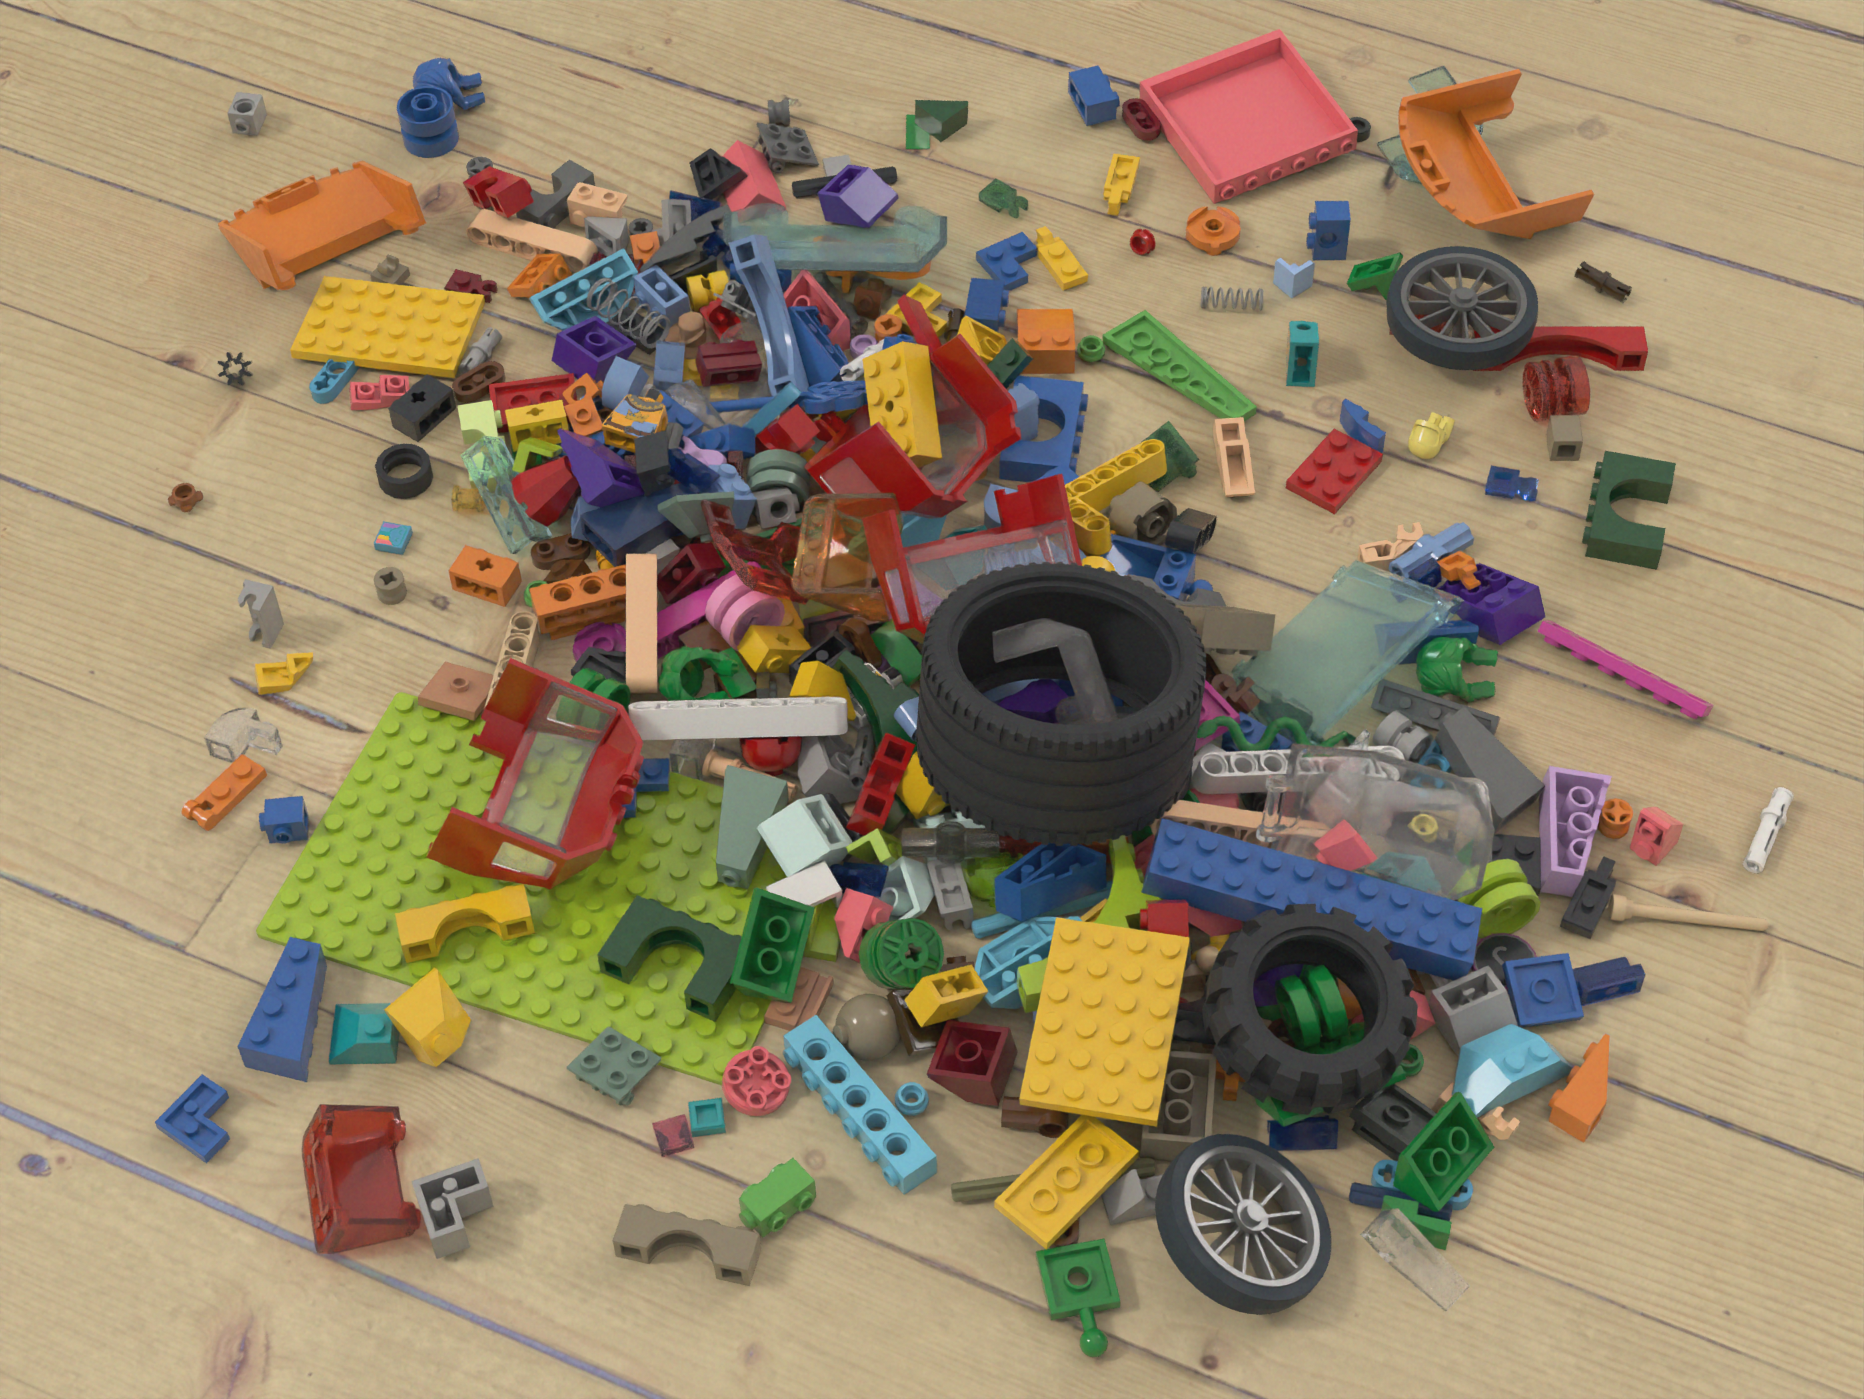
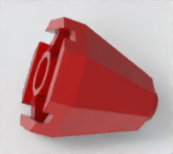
M567 455L530 467L511 480L516 501L519 505L524 502L528 507L525 513L529 518L546 527L557 522L566 514L581 488L577 478L571 471L572 465Z

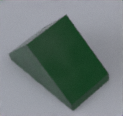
M915 100V124L940 142L967 125L968 101Z

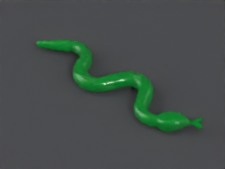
M1224 715L1204 721L1199 726L1197 738H1206L1215 733L1217 727L1225 726L1229 730L1234 744L1240 751L1268 750L1281 729L1290 730L1300 749L1333 748L1347 736V732L1342 731L1323 741L1320 745H1312L1309 743L1306 733L1299 722L1287 716L1274 719L1266 727L1257 743L1248 742L1238 722L1232 717Z

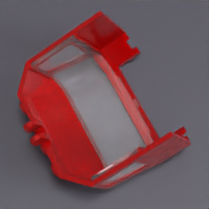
M958 334L929 354L942 459L917 468L879 421L870 426L868 404L859 407L845 423L839 416H836L834 411L822 413L821 420L814 422L820 430L816 437L826 443L804 467L845 516L862 519L895 509L896 517L942 518L968 502L963 496L968 488L1001 451L1022 439L1020 427L1015 425L1014 415L1018 413L1016 400L961 334Z
M1058 474L1017 485L1018 492L1006 494L1005 489L994 491L1001 522L1000 527L903 547L895 509L862 518L871 561L896 631L923 644L930 618L934 615L937 606L941 605L942 600L947 599L952 591H957V587L960 585H966L967 581L971 579L976 580L981 574L987 575L989 571H1000L1003 567L1008 566L1012 568L1017 564L1028 565V563L1033 562L1036 564H1042V562H1049L1050 564L1063 562L1070 565L1071 563H1077V565L1082 566L1063 475Z
M510 658L481 716V719L486 721L480 736L474 733L469 743L474 748L503 759L481 818L451 807L434 842H431L426 858L468 875L539 886L550 890L596 863L605 850L611 851L617 834L612 832L614 825H620L626 808L622 805L631 803L635 793L634 788H636L640 780V773L638 772L643 763L644 756L639 754L643 741L623 705Z

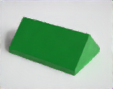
M754 888L730 984L745 996L791 1003L815 907L760 888Z
M1455 1092L1403 1150L1397 1162L1393 1186L1434 1212L1442 1209L1495 1148L1461 1092Z

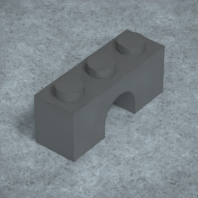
M569 159L551 174L554 193L541 194L533 189L530 194L534 202L517 212V218L555 229L560 222L569 216L567 198L576 184L581 182L595 186L593 172Z

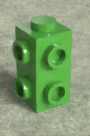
M794 1158L785 1164H778L765 1179L758 1184L748 1186L743 1191L741 1197H739L740 1220L745 1227L752 1230L755 1229L762 1238L771 1231L776 1232L786 1224L788 1218L798 1211H805L812 1205L816 1198L815 1180Z

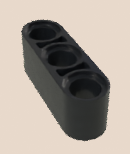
M1187 508L1171 522L1167 531L1165 546L1192 554L1197 553L1211 540L1217 516Z

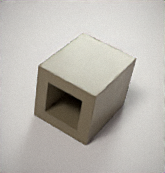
M1550 415L1546 433L1550 461H1579L1583 445L1579 415Z

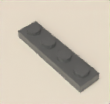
M1380 678L1371 708L1388 714L1393 711H1399L1412 722L1437 730L1440 729L1438 723L1449 712L1455 714L1463 707L1494 736L1500 721L1499 716Z

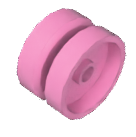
M747 572L736 574L717 587L707 601L705 609L706 620L736 651H738L737 646L750 625L780 626L785 614L784 605L768 590L766 585L754 573Z

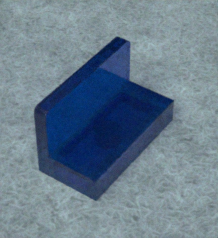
M1626 957L1573 969L1582 1006L1638 993L1641 991L1646 975L1641 963L1630 966Z

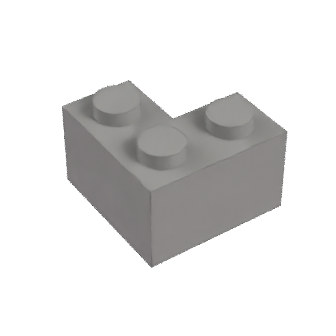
M479 1158L412 1181L436 1259L470 1248L462 1218L494 1207Z

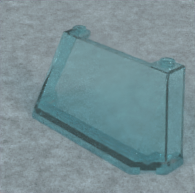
M758 203L734 212H723V241L729 246L730 242L753 234L767 236L776 270L919 272L947 245L948 217L941 216L924 206H904L896 212L894 226L861 228L851 225L788 224V212L782 205Z
M1355 560L1348 568L1345 565L1340 567L1332 577L1334 581L1273 637L1271 651H1258V656L1251 657L1247 662L1242 659L1233 668L1231 673L1234 675L1233 679L1237 686L1248 676L1255 682L1249 689L1260 699V702L1250 712L1258 722L1268 726L1274 719L1283 716L1296 719L1303 727L1309 743L1317 745L1322 737L1438 625L1441 626L1444 622L1447 623L1457 614L1464 600L1459 596ZM1281 729L1278 732L1293 742L1292 749H1300L1290 730Z

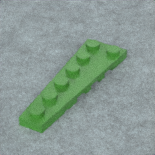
M1146 310L1103 334V344L1114 350L1115 353L1122 355L1220 419L1244 417V421L1256 415L1257 406Z

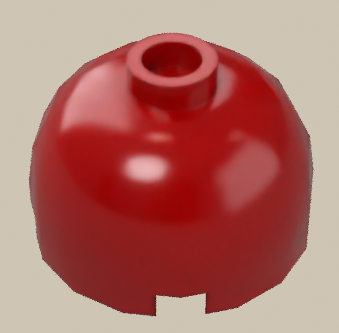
M802 736L739 738L740 750L749 766L755 770L764 771L771 776H778L783 774V769L789 768L798 760L802 748Z

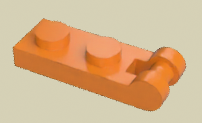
M241 754L197 798L185 803L182 808V815L189 820L198 821V825L206 831L213 829L267 776L265 768Z

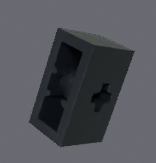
M425 375L388 408L392 427L419 442L456 409L453 389L430 375Z

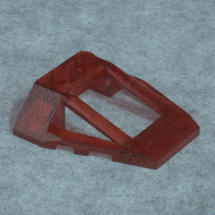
M703 499L700 504L717 550L731 565L743 584L753 591L806 605L810 596L811 579H809V572L812 569L810 558L813 554V545L807 529L780 522L770 539L734 529L736 524L729 506ZM795 558L796 578L781 563ZM743 560L768 566L771 571L748 565Z

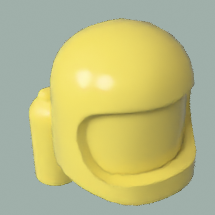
M1431 412L1428 421L1416 420L1408 440L1410 452L1422 459H1431L1437 456L1442 444L1448 441L1455 420L1446 416L1442 418L1441 415Z

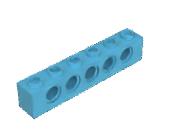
M817 1015L783 1035L785 1047L783 1056L792 1068L797 1067L802 1072V1078L811 1091L817 1090L822 1096V1102L830 1114L836 1113L842 1120L841 1123L847 1135L852 1139L854 1137L858 1139L862 1144L861 1147L865 1156L870 1162L876 1161L882 1168V1174L890 1186H897L905 1195L937 1173V1156ZM814 1057H822V1058H823V1059H821V1060H812V1058H814ZM834 1080H842V1081H843V1082L838 1083V1084L831 1083V1082L834 1081ZM855 1103L863 1104V1105L860 1106V1107H852V1106H851L852 1104H855ZM873 1127H881V1128H883V1129L880 1130V1131H872V1130H870V1129L873 1128ZM893 1151H902V1152H904V1153L901 1154V1155H892V1154H890V1153L893 1152Z

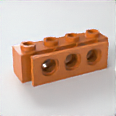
M626 564L549 584H542L529 589L540 633H549L551 640L575 635L585 626L596 622H604L605 625L626 622Z

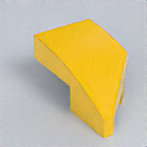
M313 652L287 654L286 662L255 664L258 694H272L290 690L313 662Z

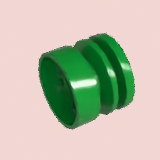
M915 918L891 920L876 924L865 934L859 950L861 969L868 980L880 988L890 990L915 988L923 977L939 972L944 957L942 939L935 928L924 920ZM910 950V954L905 957V953Z

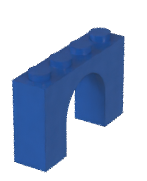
M1019 375L1014 381V386H1018V383H1023L1029 390H1033L1037 394L1040 401L1039 405H1037L1038 418L1055 423L1062 431L1057 436L1045 441L1019 440L1001 451L999 479L1033 482L1042 477L1047 471L1063 463L1076 473L1078 458H1074V453L1079 454L1081 447V437L1077 435L1078 432L1083 433L1085 415H1081V411L1087 412L1088 394H1083L1084 382Z

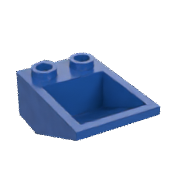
M1111 534V550L1100 555V557L1107 559L1113 564L1115 571L1119 572V575L1132 574L1151 578L1164 592L1181 601H1186L1188 594L1191 596L1197 588L1213 591V587L1208 581L1203 579L1194 581L1196 554Z

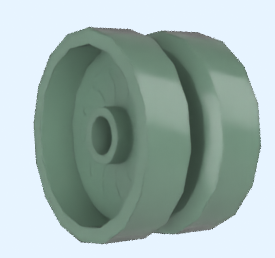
M771 449L760 452L751 458L747 465L746 482L750 487L749 490L753 493L787 486L791 493L796 494L798 498L799 511H796L795 514L807 511L811 479L810 473L804 467L807 461L797 453L783 449ZM783 501L775 502L771 506V511H779L783 507ZM753 507V510H752V513H751V514H753V515L755 516V510H754V507Z

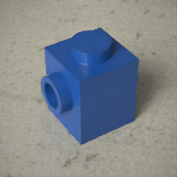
M303 796L265 799L264 812L259 813V824L261 832L266 831L269 843L285 844L291 841L308 840V811Z

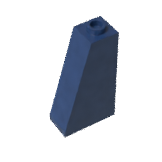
M681 482L666 489L651 492L652 495L650 496L643 494L585 512L580 515L582 534L614 567L625 565L626 554H646L682 532L658 511V504L676 495L701 493L696 489L693 490L686 482Z

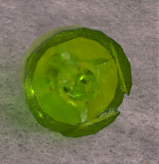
M996 852L974 857L975 863L968 866L967 860L963 861L960 867L969 894L978 901L988 902L990 907H996L995 878L1023 858L1024 855L1018 853V859L1011 858L1010 852Z

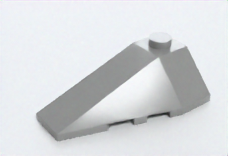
M839 735L802 736V748L798 757V776L802 785V792L806 797L820 794L824 796L826 793H831L840 804L858 799L860 791H855L848 785V777L850 775L848 763L854 754L851 744H846Z

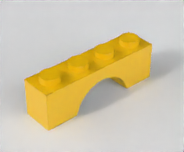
M524 884L506 886L500 890L475 893L469 897L452 901L445 900L435 905L410 908L404 912L395 913L406 963L439 956L444 941L452 933L465 927L480 926L494 931L503 941L535 933Z

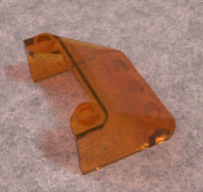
M844 493L816 494L811 496L804 505L792 577V587L795 593L801 597L869 621H890L891 613L882 589L871 588L873 564L862 518L895 509L901 535L904 521L896 494Z

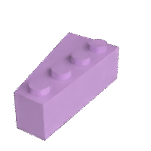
M1549 766L1542 780L1545 787L1539 795L1540 892L1572 897L1584 875L1593 837L1597 830L1599 816L1612 776Z

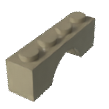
M644 1204L636 1206L624 1205L612 1240L616 1257L650 1264L658 1254L672 1247L688 1246L696 1248L706 1254L712 1261L716 1279L746 1286L751 1284L761 1252L759 1233L754 1232L748 1227H729L721 1225L712 1219L697 1220L688 1218L686 1215L675 1211L665 1213L656 1211Z

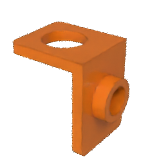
M585 373L563 392V396L569 404L576 402L573 399L575 391L584 387L586 388V394L582 399L589 396L594 399L597 395L602 398L604 382L602 380L596 382L588 373Z
M591 396L564 406L574 433L588 437L603 431L601 419Z

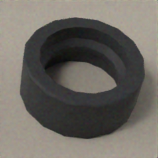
M403 443L393 445L378 456L375 464L380 488L385 494L393 498L407 499L416 497L426 491L433 479L429 455L423 448L415 444ZM403 464H415L421 467L416 474L407 478H393L387 475L393 468Z

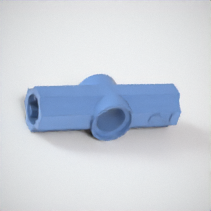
M1464 522L1455 523L1434 537L1430 534L1423 535L1416 541L1412 550L1390 562L1389 571L1392 574L1393 580L1399 585H1407L1428 571L1437 573L1434 562L1458 551H1463L1473 545L1474 537L1471 534L1470 528Z

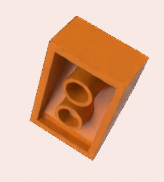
M1017 309V341L1033 358L1020 374H1075L1073 309Z

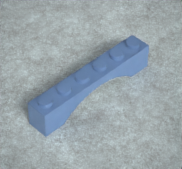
M753 234L730 242L729 246L736 271L750 296L761 327L767 356L768 384L771 395H777L790 382L801 392H808V380L767 236Z

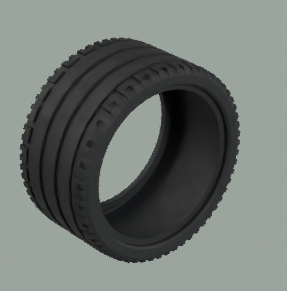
M1033 562L1028 563V565L1017 564L1012 568L1008 566L1003 567L1000 571L992 570L987 575H979L976 580L971 579L967 581L966 585L957 587V591H952L948 598L943 599L941 605L937 606L934 615L931 616L924 637L916 727L917 754L924 776L928 777V783L934 787L935 793L942 795V800L946 804H951V808L955 812L960 811L962 817L972 819L973 823L978 826H985L986 830H995L999 832V835L1012 836V839L1015 840L1021 838L1029 843L1034 841L1041 842V845L1055 843L1056 846H1063V844L1077 846L1078 843L1092 845V842L1104 843L1107 839L1116 840L1121 835H1131L1134 830H1143L1145 825L1150 826L1153 824L1155 819L1163 817L1164 812H1168L1172 805L1177 803L1179 796L1184 792L1192 770L1206 680V653H1204V644L1201 643V636L1197 634V628L1191 624L1190 618L1184 616V611L1181 608H1176L1175 603L1172 600H1167L1164 594L1155 592L1153 587L1145 586L1139 580H1132L1130 576L1119 575V572L1105 571V568L1101 567L1092 568L1091 565L1085 564L1080 566L1077 563H1071L1070 565L1063 562H1057L1056 564H1050L1049 562L1036 564ZM1058 679L1099 688L1123 700L1137 712L1114 721L1099 724L1061 725L1041 722L1017 715L998 706L982 694L998 686L1022 680Z

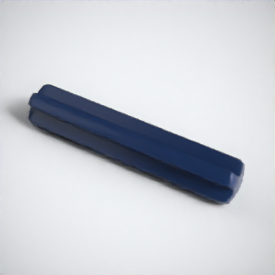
M1357 1182L1352 1183L1349 1193V1201L1351 1203L1379 1209L1382 1208L1384 1195L1411 1201L1416 1200L1403 1192ZM1447 1202L1440 1211L1434 1212L1419 1203L1417 1214L1450 1221L1453 1207L1450 1202Z

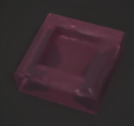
M685 1114L652 1123L661 1157L694 1148V1142Z

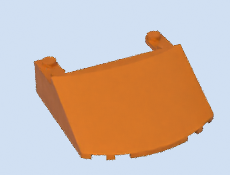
M1519 69L1402 97L1399 107L1398 125L1402 147L1407 160L1426 190L1456 218L1474 229L1531 239L1535 232L1581 221L1594 196L1592 190L1522 207L1475 125H1481L1486 121L1505 119L1512 113L1514 101L1511 96L1522 75Z
M358 161L352 164L354 169L340 172L338 167L330 169V176L316 180L314 175L277 189L253 201L254 208L247 212H244L243 209L235 211L234 220L230 223L228 220H222L218 223V227L263 289L272 286L277 290L284 291L296 285L295 275L390 232L401 230L403 235L417 232L419 230L418 227L426 224L412 184L365 161Z

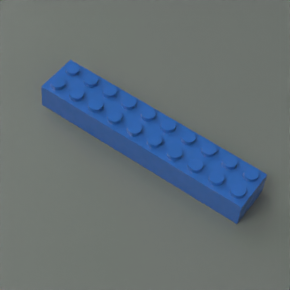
M1164 818L1161 819L1154 838L1141 893L1166 900H1186L1188 906L1244 922L1266 910L1275 909L1278 915L1283 914L1286 905L1316 904V912L1329 914L1332 907H1336L1357 915L1353 923L1367 932L1373 926L1378 929L1393 944L1389 952L1393 961L1402 958L1407 968L1452 981L1466 976L1473 965L1482 908Z

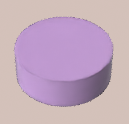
M858 335L850 342V354L856 359L863 354L865 348L876 345L878 342L873 336Z

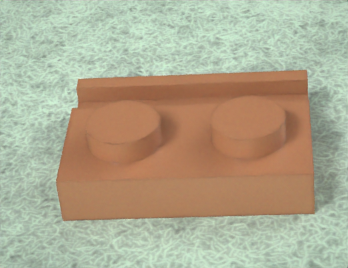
M800 967L792 1002L785 1003L772 1000L764 1016L765 1023L791 1031L813 1016L817 1015L819 1017L834 985L833 977L828 976L826 978L820 976L819 972Z

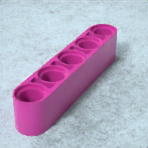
M748 562L658 612L657 659L679 648L678 636L706 620L705 609L707 601L714 590L730 577L744 572L754 573L766 585L768 590L772 592L773 585L757 562Z

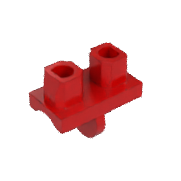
M717 297L708 306L699 309L721 343L745 339L742 334L747 331L735 312L721 306L722 299Z

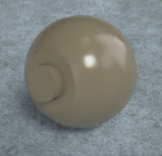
M861 994L847 1001L840 1009L835 1026L833 1027V1035L848 1053L856 1059L865 1061L878 1060L887 1056L897 1046L901 1037L894 1011L888 999L876 994Z

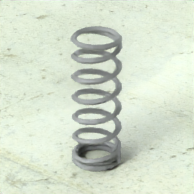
M1211 286L1208 292L1207 287H1202L1201 308L1207 307L1211 291L1212 306L1215 309L1221 291L1222 307L1224 309L1227 307L1230 293L1232 308H1236L1240 293L1242 309H1246L1250 293L1251 306L1255 310L1260 293L1259 310H1262L1263 289H1258L1254 301L1252 289L1249 288L1244 302L1243 290L1239 288L1234 303V294L1231 287L1227 291L1225 301L1222 287L1217 291L1216 300L1214 299V291Z

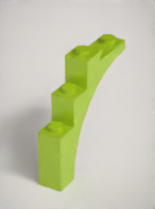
M1121 835L1119 839H1110L1108 852L1113 870V884L1109 898L1094 923L1146 930L1140 929V909H1146V900L1165 899L1141 893L1144 883L1142 870L1135 867L1134 862L1136 858L1133 844L1131 842L1127 843L1125 836ZM1048 957L1041 961L1018 967L1017 988L1025 1013L1037 1011Z

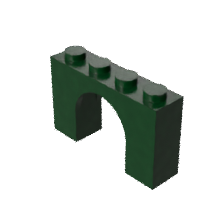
M1605 451L1603 461L1596 462L1593 476L1594 479H1599V481L1592 484L1589 500L1595 501V504H1589L1586 522H1590L1591 526H1585L1582 544H1587L1585 557L1657 570L1666 528L1627 521L1615 513L1611 504L1625 498H1636L1667 504L1673 484L1676 463Z
M637 895L597 954L600 972L630 984L645 959L654 950L670 944L689 946L698 951L704 959L684 991L686 1009L716 1022L736 990L730 984L742 936H733L721 931L714 924L702 923L691 918L683 911L671 910L655 899H645Z

